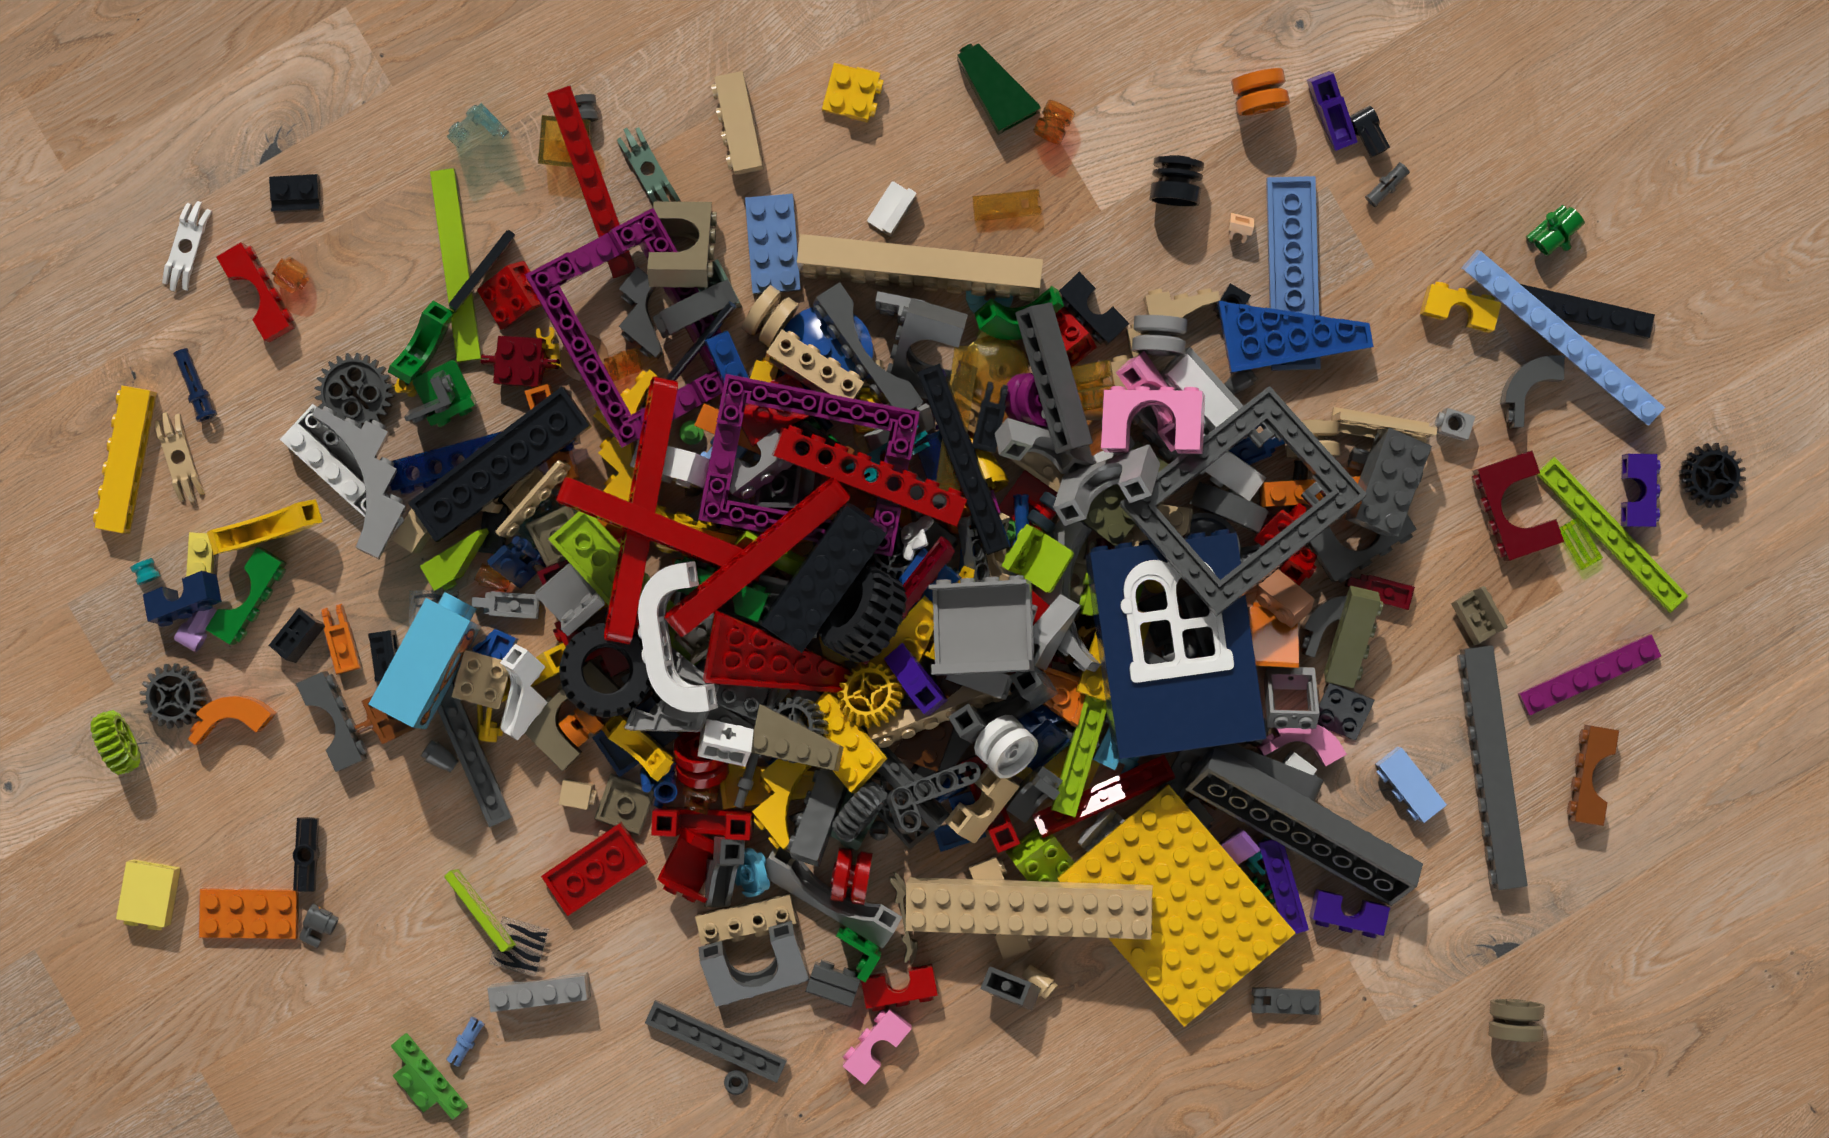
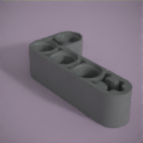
M965 762L892 790L888 794L887 804L898 831L903 834L917 831L922 821L916 805L975 783L981 774L979 766L974 762ZM971 770L972 775L958 780L956 775ZM941 776L949 778L950 786L948 789L940 785ZM919 784L927 787L928 794L926 797L918 794L917 787ZM898 792L902 793L905 797V803L902 806L898 805L894 800V796ZM905 816H910L914 820V825L911 829L906 828L903 824Z

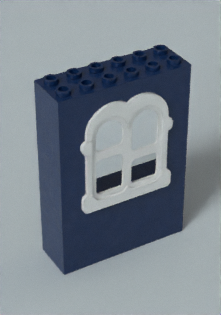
M1229 529L1214 531V533H1211V536L1205 537V532L1190 534L1185 539L1220 580L1241 564L1237 533H1230ZM1150 540L1140 542L1139 546H1132V542L1117 544L1115 549L1108 550V546L1090 549L1091 552L1085 555L1114 759L1267 739L1246 594L1217 617L1209 609V615L1206 617L1181 619L1176 596V584L1181 576ZM1145 580L1160 582L1166 592L1167 608L1159 611L1139 612L1135 597L1138 585ZM1168 620L1171 626L1175 658L1171 662L1147 664L1144 660L1140 625L1145 622ZM1210 627L1213 632L1215 654L1208 657L1188 659L1184 652L1182 632L1186 629Z

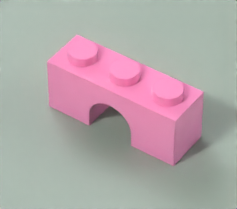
M891 1007L886 1011L881 1010L874 1018L875 1025L870 1030L866 1028L858 1037L860 1043L855 1049L851 1046L842 1057L845 1059L843 1067L864 1085L881 1066V1062L871 1052L873 1044L877 1041L885 1040L897 1047L912 1029V1025Z

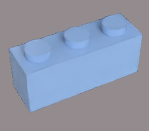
M1397 746L1375 764L1379 769L1376 771L1378 776L1384 783L1388 781L1394 788L1391 790L1392 794L1399 802L1403 800L1409 808L1406 811L1414 821L1418 819L1425 823L1447 805L1402 747Z

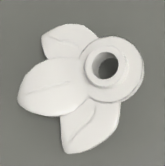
M922 516L918 521L911 522L903 527L901 530V542L904 544L903 556L905 559L912 561L915 551L928 545L925 531L934 523L933 518Z

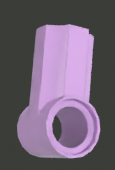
M213 607L210 610L193 613V616L179 627L174 640L196 653L207 638V630L205 629L217 609Z

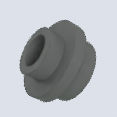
M740 1070L730 1071L724 1079V1086L729 1093L739 1095L747 1089L748 1077ZM739 1078L741 1084L739 1086L733 1085L732 1079Z

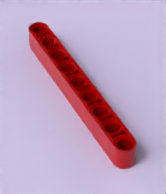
M568 477L564 478L556 501L562 505L719 569L743 550L733 544ZM761 574L758 575L754 580H752V582L758 583Z
M835 477L828 479L666 613L664 619L680 637L685 636L846 504L850 499V495Z

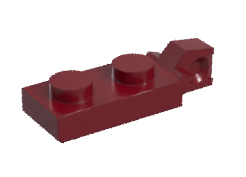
M1361 574L1360 579L1350 577L1345 582L1346 587L1354 586L1379 592L1380 601L1383 604L1404 610H1409L1415 589L1414 586L1370 574Z

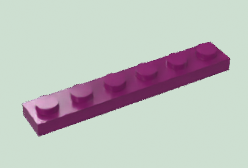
M1648 634L1519 692L1518 695L1527 715L1530 716L1661 657V654L1652 634Z

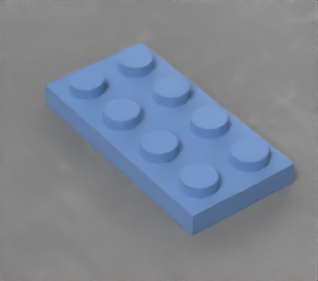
M793 194L745 197L752 293L762 294L770 285L780 292L801 291L800 274L797 266L798 248Z

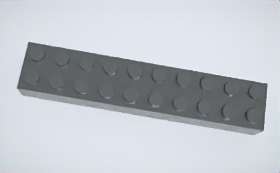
M1215 746L1192 767L1185 790L1388 905H1394L1417 887L1423 863L1398 850L1393 845L1375 837L1372 833L1354 825L1351 821L1333 813L1330 809L1317 804L1309 797L1296 792L1288 785L1282 784L1268 774L1252 767L1247 762L1231 755L1226 750Z

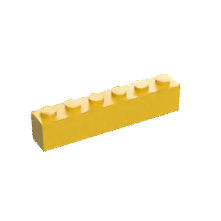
M121 385V390H118L116 394V404L118 406L117 412L111 420L113 433L112 438L110 437L107 442L109 454L102 468L104 480L103 485H100L98 489V499L100 501L98 509L95 510L93 515L94 528L125 534L131 533L157 392Z

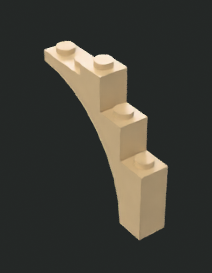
M1208 288L1197 291L1198 295L1188 297V293L1175 295L1174 300H1171L1169 291L1163 292L1162 289L1148 291L1149 295L1143 298L1146 315L1183 318L1200 308L1216 304L1217 301H1220L1219 291L1212 292V289ZM1131 324V329L1126 331L1131 358L1128 359L1127 355L1117 356L1113 358V362L1108 364L1112 386L1125 387L1116 371L1127 361L1140 354L1132 352L1133 338L1139 335H1148L1136 332L1133 329L1134 324Z

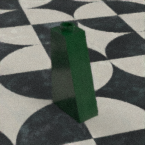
M979 43L974 46L968 44L959 50L960 53L957 55V61L997 135L1040 113L1041 107L1039 103Z

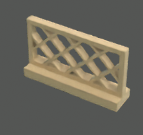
M1333 407L1331 421H1339V433L1371 439L1375 438L1378 429L1390 427L1426 443L1427 438L1437 435L1438 429L1429 427L1427 422Z

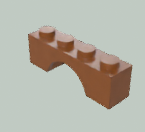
M1585 724L1584 729H1581L1579 733L1581 749L1575 758L1577 773L1571 782L1573 798L1567 806V814L1570 815L1569 820L1604 826L1608 802L1596 793L1592 783V775L1596 765L1602 759L1616 754L1619 730Z

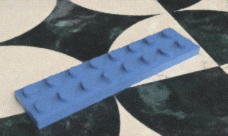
M1315 176L1267 177L1269 308L1308 315H1319ZM1320 357L1271 366V371L1321 369Z

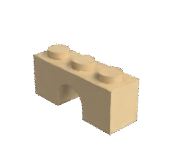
M989 767L984 770L978 781L975 782L982 790L980 798L972 805H964L959 802L945 820L958 835L974 844L1019 788L1010 777L999 778Z

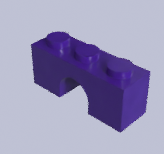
M1628 453L1622 455L1621 479H1632L1640 486V496L1636 501L1621 503L1622 527H1656V522H1659L1660 510L1657 508V498L1660 496V485L1657 484V474L1660 473L1661 464L1660 460H1657V454Z
M1315 889L1309 917L1315 920L1316 925L1329 927V924L1339 926L1338 930L1349 933L1356 929L1362 931L1363 936L1376 938L1377 935L1384 936L1390 911L1389 906L1362 899L1360 910L1355 915L1347 916L1341 910L1343 896Z

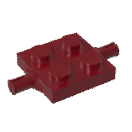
M498 336L495 355L482 354L481 358L488 360L480 359L482 365H494L493 384L539 387L542 386V377L546 368H560L559 365H556L560 364L559 359H547L545 353L546 340L543 338Z

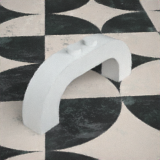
M693 561L665 567L647 582L639 600L638 635L642 639L643 644L642 660L646 664L650 683L659 697L670 706L681 711L704 712L718 708L714 684L691 685L679 677L674 667L668 623L664 619L668 600L673 593L682 588L699 586L696 563Z

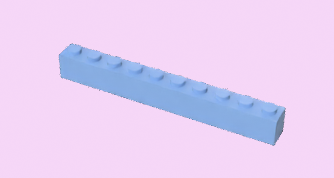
M1476 250L1463 265L1462 270L1643 423L1649 426L1664 410L1665 407L1482 251Z

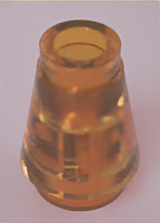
M484 563L481 564L474 578L475 581L479 582L478 585L506 592L511 583L490 567L489 564L486 565Z

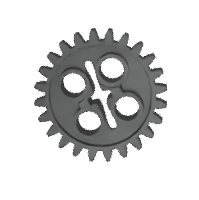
M346 353L345 360L340 356H336L337 364L329 361L328 364L331 369H321L325 377H317V380L322 385L314 388L321 391V395L315 397L316 400L323 402L318 408L328 407L337 412L336 417L344 421L347 417L359 423L358 428L360 429L365 421L372 423V420L381 423L379 415H388L384 410L385 406H393L387 402L388 398L395 397V395L388 393L389 389L394 388L393 384H387L391 375H383L387 368L384 366L377 368L379 361L375 359L370 363V356L368 355L362 360L360 353H356L354 359L349 353ZM360 369L361 378L358 381H353L351 378L352 372ZM342 375L345 376L352 387L358 389L356 392L368 404V409L364 408L357 397L350 396L353 392L341 380L340 377ZM340 384L343 388L342 394L335 397L333 395V388ZM374 387L377 395L374 399L368 400L366 393L370 388ZM352 403H356L358 406V411L355 415L348 413V407Z

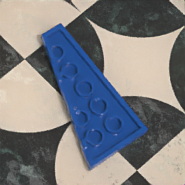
M1217 301L1230 373L1374 347L1370 323Z

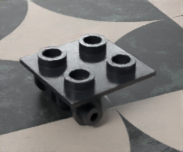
M1333 683L1326 684L1323 690L1324 695L1319 703L1317 725L1356 740L1375 699Z

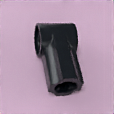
M1368 106L1350 115L1355 134L1362 140L1370 158L1390 148L1379 127L1380 121L1372 106Z

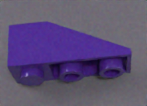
M903 643L884 658L907 694L923 714L931 715L948 701V698Z

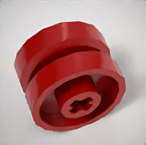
M684 732L674 743L678 779L684 785L696 789L711 788L719 785L729 774V763L699 757L698 748L701 732Z
M839 847L837 862H834L832 872L831 900L843 902L846 899L847 888H852L850 898L852 904L864 905L873 853L860 851L857 856L856 865H851L853 858L852 850Z

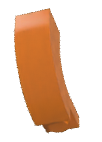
M248 696L219 698L206 704L196 713L203 721L199 720L190 729L192 734L188 740L194 745L202 744L213 729L226 718L238 719L253 731L261 732L277 712L264 702Z

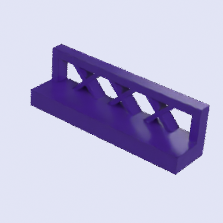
M1272 838L1257 842L1258 847L1261 849L1263 864L1277 911L1295 931V934L1308 931V924L1285 846Z

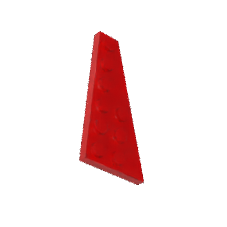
M715 610L703 675L705 683L834 693L843 690L839 685L840 683L847 682L844 676L846 674L850 675L848 667L807 649H804L801 653L779 637Z

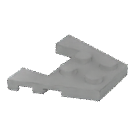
M671 647L675 670L683 681L697 686L713 684L705 683L703 680L704 673ZM714 684V686H715V692H716V694H717V691H718V689H719V685H718V684ZM662 700L656 715L632 708L625 728L630 731L702 732L710 711H681Z

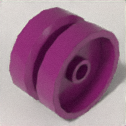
M1021 373L1013 376L1007 383L1008 391L1005 400V412L1008 418L1033 426H1048L1046 419L1042 417L1043 407L1033 373Z

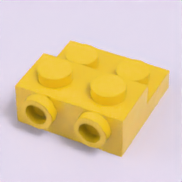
M834 63L822 111L868 123L869 118L875 116L878 103L874 102L876 93L881 94L884 80L880 79V73L860 67L853 68Z

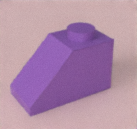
M1240 827L1219 843L1237 865L1261 850Z

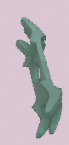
M639 127L635 129L643 144L641 147L628 128L623 129L633 151L630 153L621 138H618L617 141L640 178L653 205L654 202H657L653 194L655 191L663 202H669L663 189L664 186L668 188L676 202L680 201V198L652 153ZM646 162H651L655 166V171L650 176H646L641 172V166Z

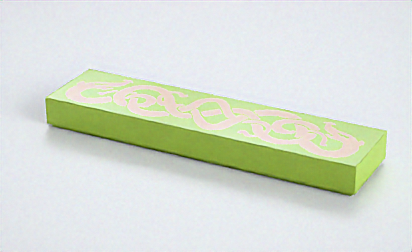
M450 870L444 875V878L499 950L505 952L515 947V942L460 870Z

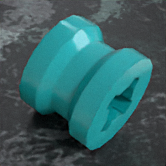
M153 558L143 560L130 567L131 571L136 574L137 585L151 582L160 577L159 571H156L154 568L155 562Z

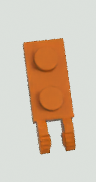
M336 605V613L340 624L334 626L328 608L322 609L321 614L325 625L324 632L336 675L361 669L349 622H347L343 605Z

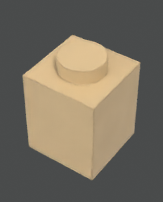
M569 779L563 780L559 805L589 809L591 804H595L597 791L593 790L594 784Z

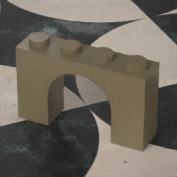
M654 202L653 208L669 236L688 237L694 240L696 244L681 252H649L647 266L649 287H708L709 277H713V263H710V260L715 258L714 245H711V243H716V229L713 226H717V212L712 211V202Z
M593 660L584 663V678L593 690L609 694L621 689ZM560 684L557 687L559 692L554 697L549 695L545 699L548 703L530 724L525 734L563 771L577 759L582 751L572 743L559 726L560 709L565 701L568 700Z

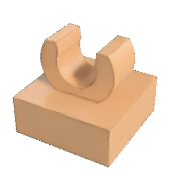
M1231 213L1228 222L1229 240L1233 239L1235 233L1242 234L1241 243H1245L1247 235L1252 236L1254 218Z

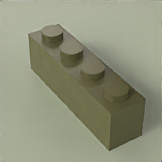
M1350 586L1325 666V682L1354 688L1356 680L1360 681L1363 672L1361 663L1363 659H1367L1370 646L1367 644L1369 638H1373L1376 631L1375 618L1376 615H1381L1383 609V602L1380 601L1379 592Z

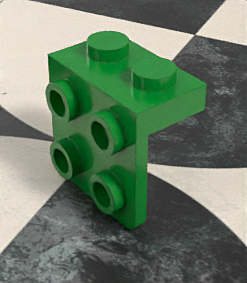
M450 360L415 377L412 381L422 403L426 404L438 399L430 382L435 373L444 370L445 374H450L453 379L455 388L452 389L456 397L452 401V405L449 406V409L437 414L435 410L429 412L427 420L430 426L437 424L438 427H441L451 422L450 417L458 413L461 417L472 412V407L477 402L455 360Z

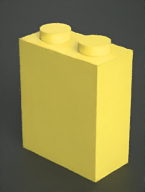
M135 859L127 861L116 919L124 920L123 924L129 926H138L139 923L147 924V928L152 930H162V927L171 925L181 867Z

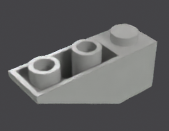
M1062 594L1055 599L1033 626L1034 666L1044 670L1047 669L1081 605Z

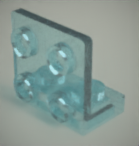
M480 103L478 106H472L467 111V117L461 123L456 122L451 126L447 138L459 148L482 125L493 136L498 134L502 139L509 131Z

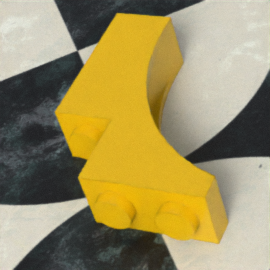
M313 499L297 502L280 510L243 522L207 531L213 555L251 548L269 540L287 537L320 524L323 521L317 501Z
M779 758L760 773L763 778L760 783L768 793L773 790L774 794L752 811L756 816L752 820L761 831L764 828L768 830L771 834L768 839L776 849L782 847L785 851L788 849L790 840L787 824L790 799L796 785L812 766L802 763H791Z

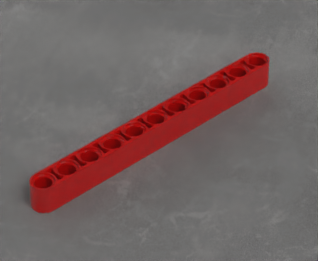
M654 376L649 385L628 502L652 512H656L678 391L677 381ZM624 529L610 597L604 639L630 644L635 627L650 540Z

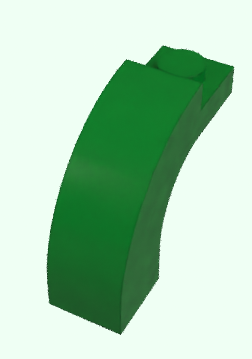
M1051 286L1028 305L1010 308L1001 305L991 298L974 314L979 330L987 335L1003 340H1019L1023 338L1016 318V312L1030 306L1052 302L1054 311L1057 313L1064 305L1059 290Z
M433 300L422 312L410 342L391 363L388 373L408 384L415 377L421 375L442 343L454 312Z

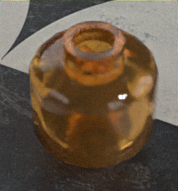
M293 257L281 258L271 273L274 275V283L289 293L295 292L297 288L303 290L310 279L306 276L308 268Z

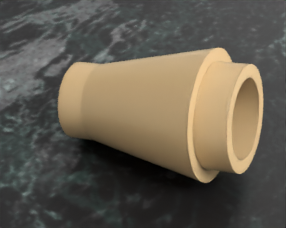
M1032 965L1022 974L1027 981L1041 988L1038 997L1042 996L1045 1000L1058 986L1054 982V978Z

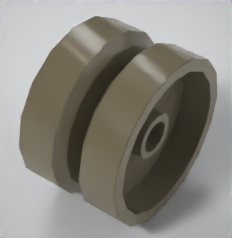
M1520 999L1490 1000V1014L1500 1019L1489 1022L1488 1035L1510 1041H1542L1544 1028L1539 1023L1533 1021H1539L1544 1018L1545 1005Z

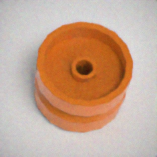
M1282 68L1251 72L1236 77L1231 81L1233 94L1243 96L1235 103L1239 116L1266 113L1289 105L1288 90L1279 88L1286 82Z

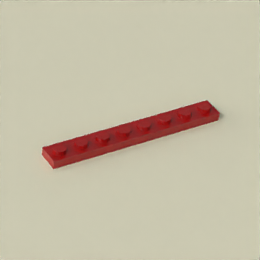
M570 85L549 92L547 95L598 237H601L611 229L619 226L620 222ZM630 250L608 261L613 279L632 273L636 269Z

